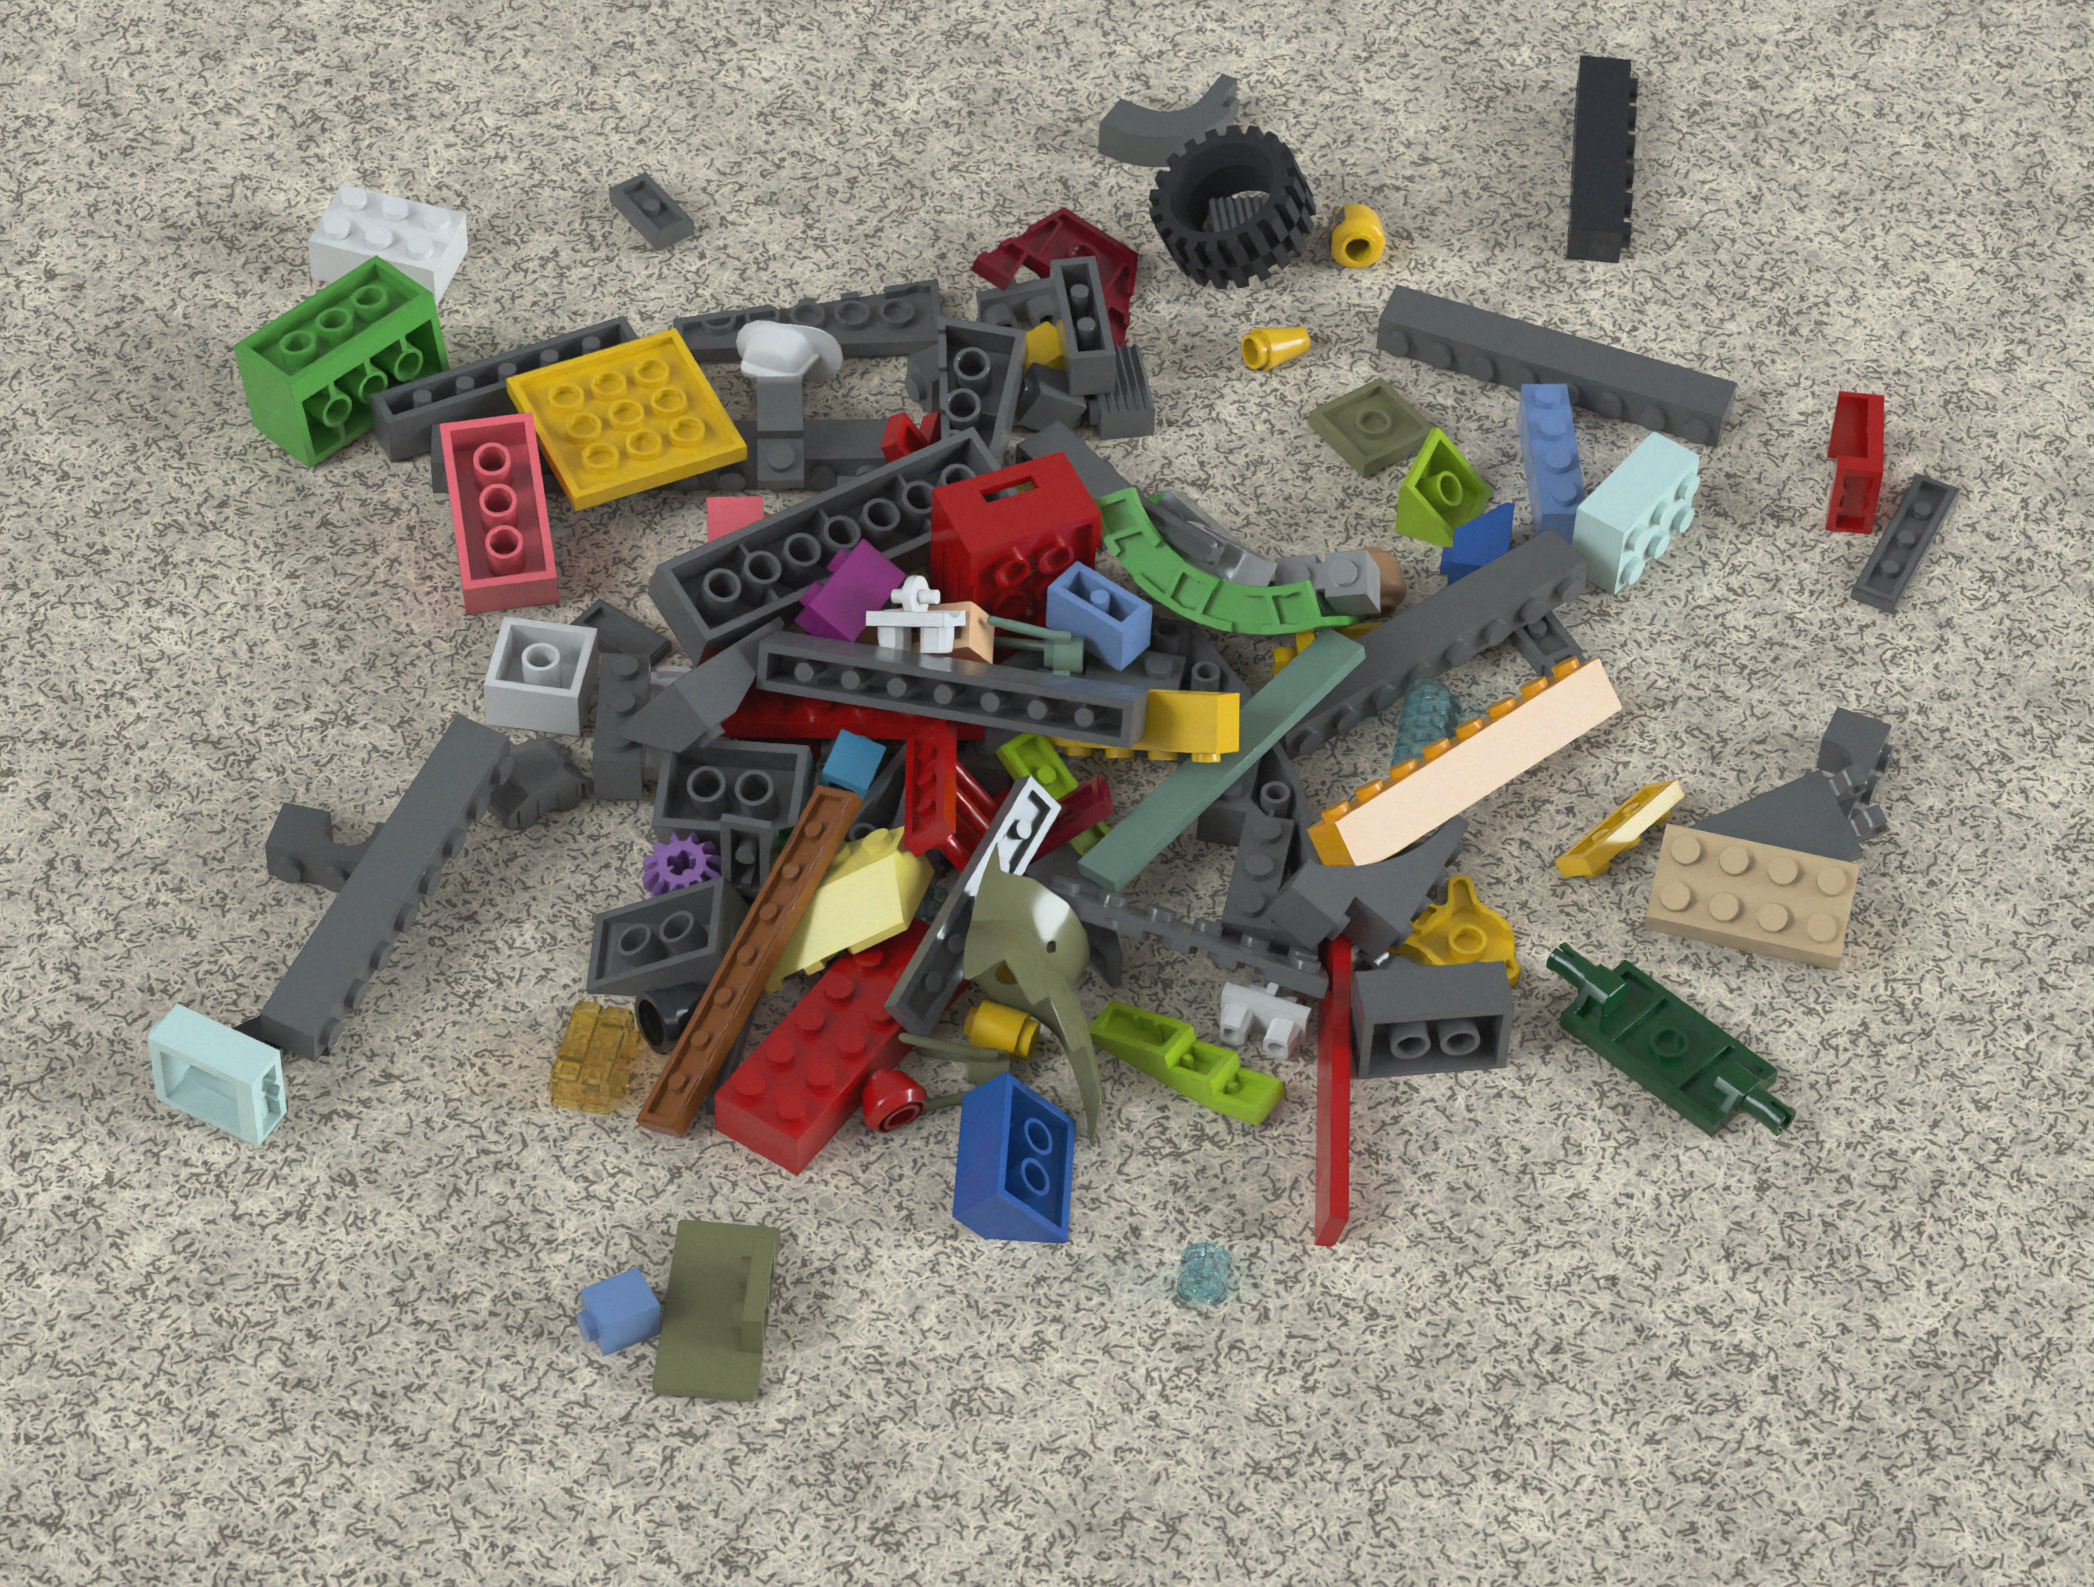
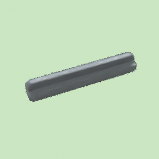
M1138 495L1150 521L1167 542L1210 566L1217 565L1220 562V556L1225 552L1222 542L1142 495Z

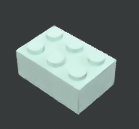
M1653 431L1577 507L1572 547L1587 560V581L1615 595L1626 583L1633 585L1638 580L1645 563L1651 557L1658 559L1664 553L1670 537L1676 531L1683 533L1687 530L1695 514V509L1692 508L1693 495L1700 483V477L1697 475L1700 455Z

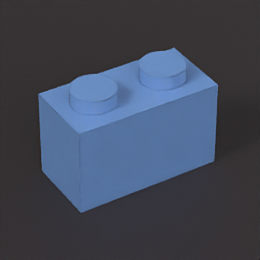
M1076 561L1048 586L1046 627L1055 631H1072V636H1084V650L1121 672L1150 645L1153 606L1079 561Z

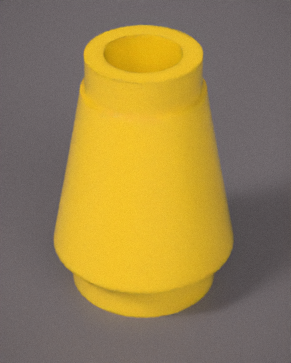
M1302 326L1253 328L1249 334L1244 335L1241 341V353L1246 365L1253 370L1260 368L1263 372L1301 353L1308 352L1310 348L1309 334Z

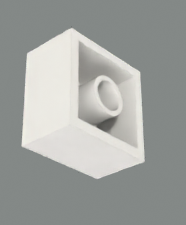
M504 616L483 685L486 724L580 736L599 670L598 629Z

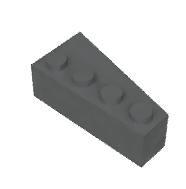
M937 315L941 440L974 427L1002 469L1028 357L1026 330Z

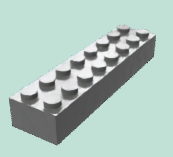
M970 427L657 565L648 595L696 668L779 616L785 623L782 630L797 624L794 620L805 608L799 602V599L816 579L822 584L828 580L832 572L826 566L843 546L852 551L862 539H865L905 574L930 564L932 489L1001 469V467L975 428ZM1014 487L984 495L983 498L986 503L1016 495L1018 492Z

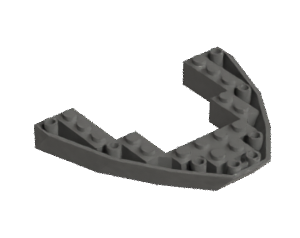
M1152 616L1150 645L1121 672L1084 650L1083 674H1070V677L1145 689L1240 693L1239 710L1254 697L1195 623ZM1021 650L1000 664V666L1044 673L1053 672V668H1044V652ZM986 726L985 740H957V760L991 797L1008 786L1013 787L1014 779L995 752L1001 746L1022 734L1023 732ZM1279 740L1198 816L1196 840L1239 847L1221 919V925L1224 926L1222 933L1241 938L1243 932L1253 933L1271 940L1270 948L1287 953L1290 946L1311 951L1265 914L1283 885L1308 859L1319 865L1316 848L1307 831L1311 827L1303 784ZM906 743L869 788L859 812L843 839L846 843L865 838L871 832L881 828L889 831L904 826ZM1092 748L1094 750L1105 751V748ZM1134 750V756L1148 759V751ZM1177 752V760L1159 761L1182 764L1191 756V753ZM932 848L924 852L935 871L920 902L921 906L930 907L943 861V853L939 849ZM1320 943L1311 952L1318 954Z

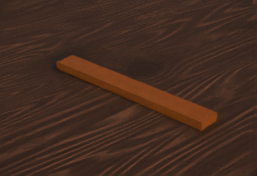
M817 785L637 1116L636 1121L643 1128L683 1138L859 812L863 801L856 793Z

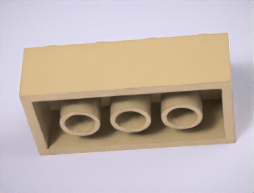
M1666 823L1645 916V929L1838 971L1860 864Z

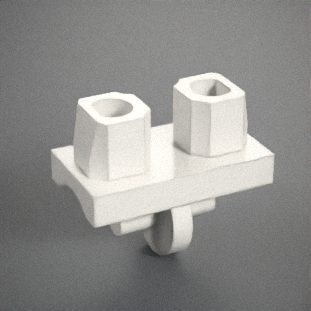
M920 575L907 577L903 589L892 590V602L902 603L904 610L866 611V626H878L879 646L911 651V627H921V653H949L953 649L954 626L966 625L965 611L927 610L929 604H938L940 602L939 590L929 589L926 579Z
M1226 982L1221 993L1219 1038L1222 1041L1235 1045L1244 1044L1250 1029L1266 1034L1263 1040V1050L1268 1055L1286 1060L1297 1044L1305 1046L1310 1034L1308 1024L1311 1008L1298 1004L1299 998L1284 994V986L1272 982L1269 983L1267 988L1251 984L1249 989Z

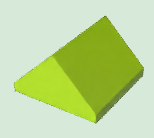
M1439 427L1431 429L1399 489L1395 532L1441 547H1452L1455 529L1481 516L1493 490Z

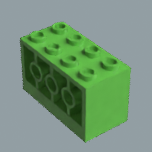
M377 255L233 346L254 427L309 468L373 428L371 394L450 370L433 293Z

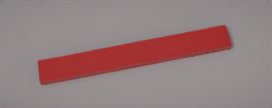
M1340 933L1333 941L1325 936L1320 941L1319 962L1325 966L1329 983L1324 998H1318L1315 1246L1329 1247L1336 1245L1349 1220L1352 941L1343 933Z

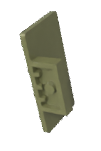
M680 1220L678 1222L652 1382L654 1393L755 1402L757 1400L781 1239L779 1228L695 1220Z

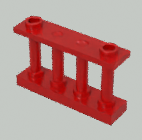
M937 718L909 736L906 740L904 845L915 857H918L930 848L939 849L962 874L1012 787L1008 786L991 797L957 760V726L952 720Z

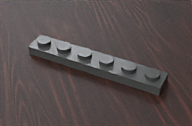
M1031 775L1017 778L883 1006L910 1034L929 1036L964 976V949L973 907L983 873L995 844L998 842L1001 871L1022 876L1062 808Z

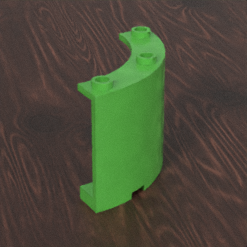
M1129 487L1093 499L1102 513L1101 537L1112 555L1118 558L1123 567L1134 577L1133 580L1158 602L1186 618L1223 631L1260 635L1323 632L1327 627L1332 630H1338L1359 624L1357 615L1338 616L1326 600L1325 592L1319 594L1330 608V616L1322 617L1310 580L1272 587L1251 586L1221 579L1193 565L1176 552L1157 531L1143 508L1135 487ZM1166 491L1147 497V499L1156 504Z

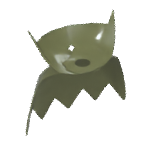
M997 842L983 873L973 907L964 949V978L968 980L973 979L990 996L992 1001H997L1002 1005L1030 1013L1032 1017L1048 1027L1058 1037L1080 1089L1087 1118L1089 1141L1091 1147H1093L1101 1103L1104 1101L1103 1089L1089 1027L1082 1004L1073 988L1088 972L1085 971L1090 959L1087 932L1069 904L1033 878L1001 871ZM1052 940L1054 941V951L1048 953L1046 948L1048 942ZM1005 962L1018 983L1009 985L1000 982L995 973L997 967Z

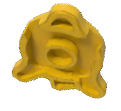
M1467 875L1452 876L1446 886V904L1437 906L1431 902L1414 923L1409 921L1414 930L1402 946L1396 951L1390 946L1386 949V951L1414 958L1423 965L1440 966L1467 964L1475 961H1504L1510 988L1514 987L1520 979L1521 967L1515 959L1514 931L1504 918L1497 912L1485 907L1478 900L1474 883Z

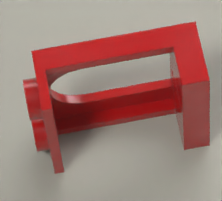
M1838 392L1827 450V458L1837 459L1826 512L1825 530L1868 535L1872 533L1884 473L1885 395Z

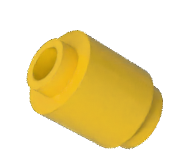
M984 999L979 1008L975 1006L970 1008L964 1024L963 1034L970 1036L969 1046L1008 1050L1009 1060L1016 1061L1017 1057L1029 1060L1039 1038L1041 1022L1032 1020L1030 1013Z

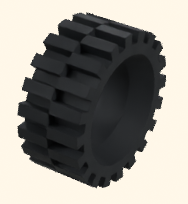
M1239 125L1227 126L1226 135L1219 136L1216 129L1204 132L1206 141L1198 145L1194 138L1183 144L1187 152L1181 157L1173 152L1166 160L1170 167L1169 172L1158 171L1154 180L1159 189H1150L1149 200L1153 206L1149 208L1150 218L1179 269L1187 277L1192 275L1194 281L1199 285L1206 287L1209 280H1211L1215 289L1227 290L1229 280H1233L1237 288L1248 287L1249 277L1257 275L1262 282L1272 277L1268 269L1275 264L1281 270L1288 266L1291 261L1287 254L1291 250L1300 254L1306 245L1301 234H1312L1314 223L1310 216L1316 215V205L1312 199L1314 197L1286 143H1281L1278 136L1270 131L1264 136L1260 127L1249 125L1246 133L1243 134ZM1245 191H1261L1270 194L1260 210L1242 224L1220 232H1202L1203 224L1208 216V204L1211 198L1214 197L1218 200L1224 197L1226 199Z

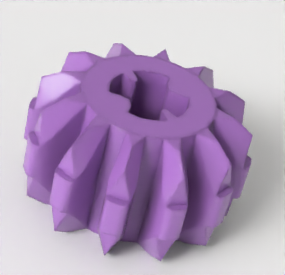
M673 831L670 838L671 844L665 845L655 840V845L653 846L654 855L644 856L643 867L646 873L642 877L644 889L647 892H651V898L715 879L722 875L721 857L717 855L715 845L711 840L700 844L699 836L695 832L686 841H680V837Z

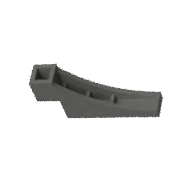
M1456 814L1445 821L1426 843L1405 855L1384 862L1360 866L1317 865L1311 859H1308L1283 885L1265 914L1311 951L1325 936L1333 941L1340 933H1343L1376 960L1389 946L1395 951L1399 949L1411 935L1414 927L1409 924V921L1414 923L1431 903V899L1426 894H1433L1447 877L1448 872L1443 867L1448 868L1465 848L1460 839L1470 824L1460 815Z

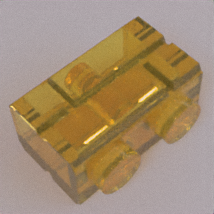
M582 1000L575 1003L549 1079L551 1105L608 1116L610 1115L614 1100L624 1099L629 1082V1071L625 1070L628 1060H637L642 1040V1033L635 1031L634 1013L630 1009L609 1005L607 1008H603L601 1004Z

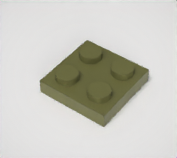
M1382 377L1310 411L1308 423L1362 478L1419 451L1431 429L1434 428Z

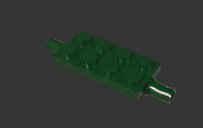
M1566 942L1559 945L1562 951L1558 948L1552 951L1547 959L1546 967L1578 989L1576 1000L1561 1012L1559 1026L1712 1138L1738 1114L1744 1112L1770 1129L1776 1136L1782 1134L1783 1130L1781 1128L1786 1130L1792 1124L1796 1116V1110L1791 1106H1787L1767 1091L1776 1083L1778 1070L1626 959L1613 970L1602 964L1595 966L1573 950Z

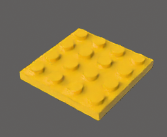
M676 328L506 378L508 394L519 414L533 413L537 445L575 512L747 459L746 443Z

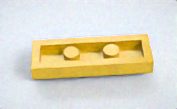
M1677 780L1645 784L1554 861L1560 873L1565 877L1584 875L1586 879H1591L1608 870L1611 866L1609 860L1616 854L1636 846L1642 840L1640 834L1648 827L1660 824L1671 816V808L1685 797Z

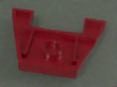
M1066 207L1032 224L1022 235L1016 238L1009 237L1000 242L997 249L989 253L987 251L982 252L974 261L970 270L1004 291L1021 266H1025L1036 273L1040 279L1050 277V260L1095 256L1114 347L1119 346L1122 348L1127 345L1125 335L1131 317L1129 304L1134 294L1139 254Z

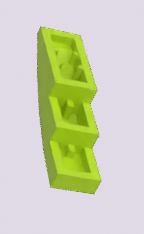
M1112 1000L1088 1026L1092 1042L1103 1050L1188 1098L1217 1112L1252 1125L1259 1126L1286 1095L1281 1079L1241 1067L1237 1052L1197 1040L1192 1024Z

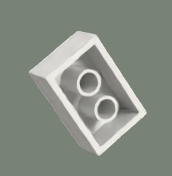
M341 184L308 240L311 278L333 283L377 255L432 292L437 307L468 251L466 213Z

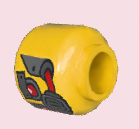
M1361 204L1344 205L1337 209L1328 220L1326 235L1329 251L1340 265L1353 269L1365 268L1375 263L1382 255L1385 245L1382 223L1376 212L1371 208Z

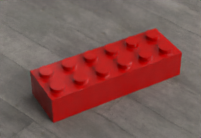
M913 917L907 930L856 954H852L847 950L715 1093V1130L798 1176L862 1105L861 1092L866 1087L864 1084L865 1080L871 1074L883 1068H890L893 1071L915 1046L902 1043L899 1040L901 1033L909 1032L883 1006L931 925ZM963 976L941 1016L971 984V980L965 979Z

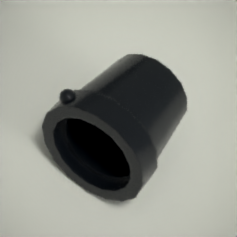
M699 981L661 989L650 986L648 990L642 991L636 996L634 1008L638 1028L642 1037L654 1052L666 1055L668 1051L674 1050L706 991L704 985Z

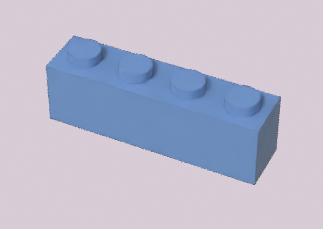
M1522 384L1517 424L1534 534L1536 536L1552 527L1572 546L1577 507L1586 498L1567 384Z

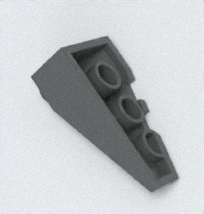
M780 616L678 678L622 725L617 732L623 739L677 753L683 752L695 743L701 749H704L725 733L721 724L736 712L757 674L759 642L777 630L781 631L785 623Z

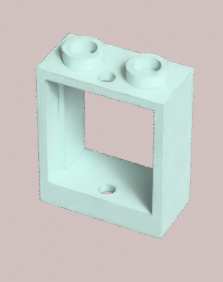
M178 1003L164 1019L157 1020L152 1026L147 1043L150 1049L152 1076L154 1078L157 1099L259 1147L287 1112L280 1050Z

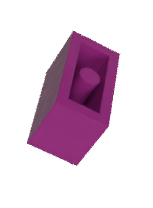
M862 539L852 551L843 546L826 566L832 572L828 580L822 584L816 579L799 599V602L805 608L794 621L812 636L854 642L866 627V611H879L891 596L892 590L897 589L907 575L865 539Z

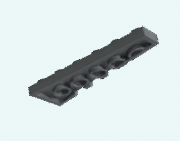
M938 279L885 286L883 287L882 294L862 297L859 296L858 291L841 293V300L817 304L815 297L800 299L797 305L784 309H777L775 306L767 304L749 307L744 310H728L673 319V329H677L696 362L742 361L743 359L739 355L736 345L738 333L747 323L757 320L821 329L833 336L839 343L843 357L909 355L938 344L937 315L942 316Z
M1053 875L1051 881L1040 878L1039 883L1066 901L1080 920L1142 940H1149L1151 934L1161 936L1160 944L1186 955L1197 954L1198 948L1208 951L1206 957L1217 962V965L1236 970V968L1244 969L1245 965L1249 964L1255 966L1254 971L1264 976L1263 980L1317 998H1324L1329 978L1324 964L1317 961L1319 955L1314 952L1290 946L1288 953L1270 948L1271 940L1248 932H1243L1241 938L1222 933L1224 926L1202 918H1195L1194 924L1175 919V911L1160 905L1148 904L1146 910L1127 904L1129 900L1127 896L1114 891L1101 889L1099 896L1081 891L1080 882L1064 876Z

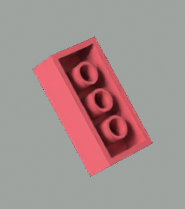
M528 412L440 424L442 451L466 615L558 603L557 573L533 413Z

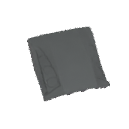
M543 737L527 740L510 748V758L514 759L513 769L507 781L503 785L497 784L490 794L487 810L496 816L508 830H526L534 826L539 816L544 815L546 811L566 812L576 808L581 802L582 793L585 797L594 794L593 779L583 775L552 738Z

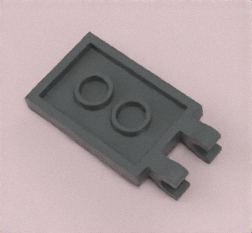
M1857 763L1844 768L1828 781L1821 769L1695 823L1688 828L1853 862L1863 857L1860 843L1877 838L1887 832L1885 826L1887 819L1878 804L1863 810L1855 818L1847 821L1839 802L1856 797L1866 791L1864 785L1866 778Z

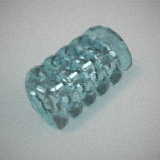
M1431 678L1418 679L1409 684L1405 690L1391 767L1410 758H1414L1416 761L1424 756L1421 751L1424 746L1444 737L1450 740L1456 736L1454 728L1460 725L1462 703L1440 681Z

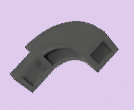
M1222 73L1197 103L1177 111H1155L1120 98L1100 122L1098 153L1123 163L1137 166L1169 167L1166 160L1173 152L1180 157L1187 152L1183 144L1194 138L1198 145L1206 141L1204 132L1216 129L1219 136L1226 135L1227 126L1231 125L1240 106V100L1236 98L1237 79Z
M802 376L756 377L758 488H804Z

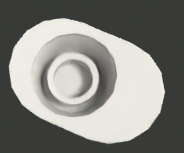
M757 320L747 323L739 331L736 340L738 353L743 359L741 374L748 376L755 385L756 377L802 376V380L821 382L833 377L840 370L843 361L841 346L835 338L821 329L810 326Z

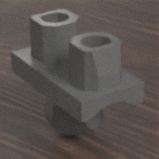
M1013 277L1004 291L1000 288H993L976 292L978 308L976 322L1017 329V323L1030 321L1034 329L1048 321L1056 328L1050 301V277L1018 284L1015 277Z

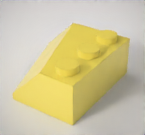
M904 826L889 831L881 828L871 832L865 838L848 843L842 841L764 986L768 994L783 988V978L796 971L804 969L809 976L824 969L825 962L843 949L847 948L850 953L856 954L909 928L935 871L924 853L915 857L904 845Z

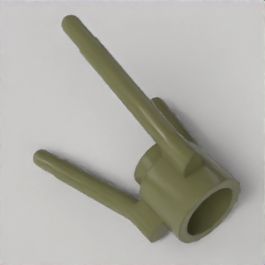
M901 1033L899 1035V1040L902 1043L918 1046L916 1053L920 1056L966 1063V1083L976 1084V1088L1006 1071L1009 1073L1008 1050L979 1048L909 1033ZM972 1090L926 1100L924 1111L962 1104V1096Z

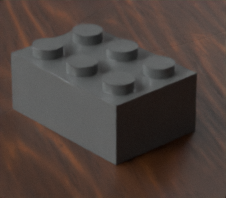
M716 739L704 749H701L697 743L681 753L663 749L651 824L658 842L665 845L671 844L670 838L673 831L680 837V841H686L695 832L699 836L700 844L711 840L716 847V851H721L720 820L722 813L771 821L780 841L778 829L796 826L813 794L817 767L809 746Z
M1475 961L1467 964L1424 965L1414 968L1373 969L1355 972L1351 1005V1048L1358 1080L1506 1068L1514 1003L1504 961Z

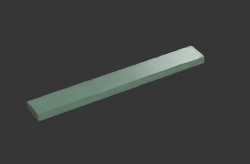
M1327 627L1239 710L1238 752L1221 753L1220 762H1192L1191 756L1186 759L1077 862L1079 873L1104 888L1118 893L1366 658L1364 646Z

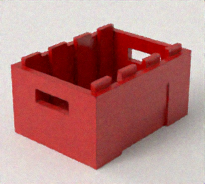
M1063 451L932 489L930 589L939 590L940 602L938 604L972 601L990 616L1049 629L1046 627L1048 586L1076 561L1095 571L1096 548H1100L1102 513ZM1032 482L1035 487L1033 490L986 503L983 498L984 495ZM1030 570H1034L1033 573L1030 576H1028ZM996 626L994 628V636L1042 640V638L1005 630L1004 628ZM993 646V664L1000 665L1022 649Z

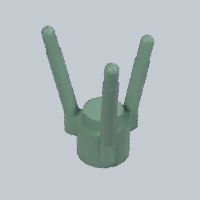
M995 616L987 618L989 625L1045 639V641L994 636V646L1044 652V668H1053V672H1050L1051 674L1069 677L1070 674H1083L1084 636H1072V631H1055Z

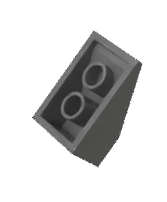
M721 876L596 914L586 991L589 994L637 996L640 992L648 990L650 986L661 989L693 981H699L707 989L746 918L750 907L725 876Z

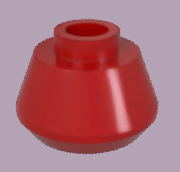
M883 1068L874 1072L865 1080L864 1084L866 1087L861 1092L864 1122L869 1129L879 1133H888L891 1129L911 1123L924 1111L927 1091L905 1072Z

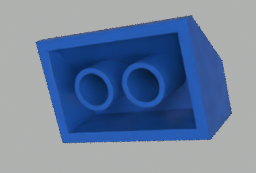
M1007 1071L962 1096L952 1217L984 1239L1059 1244L1068 1242L1076 1120Z

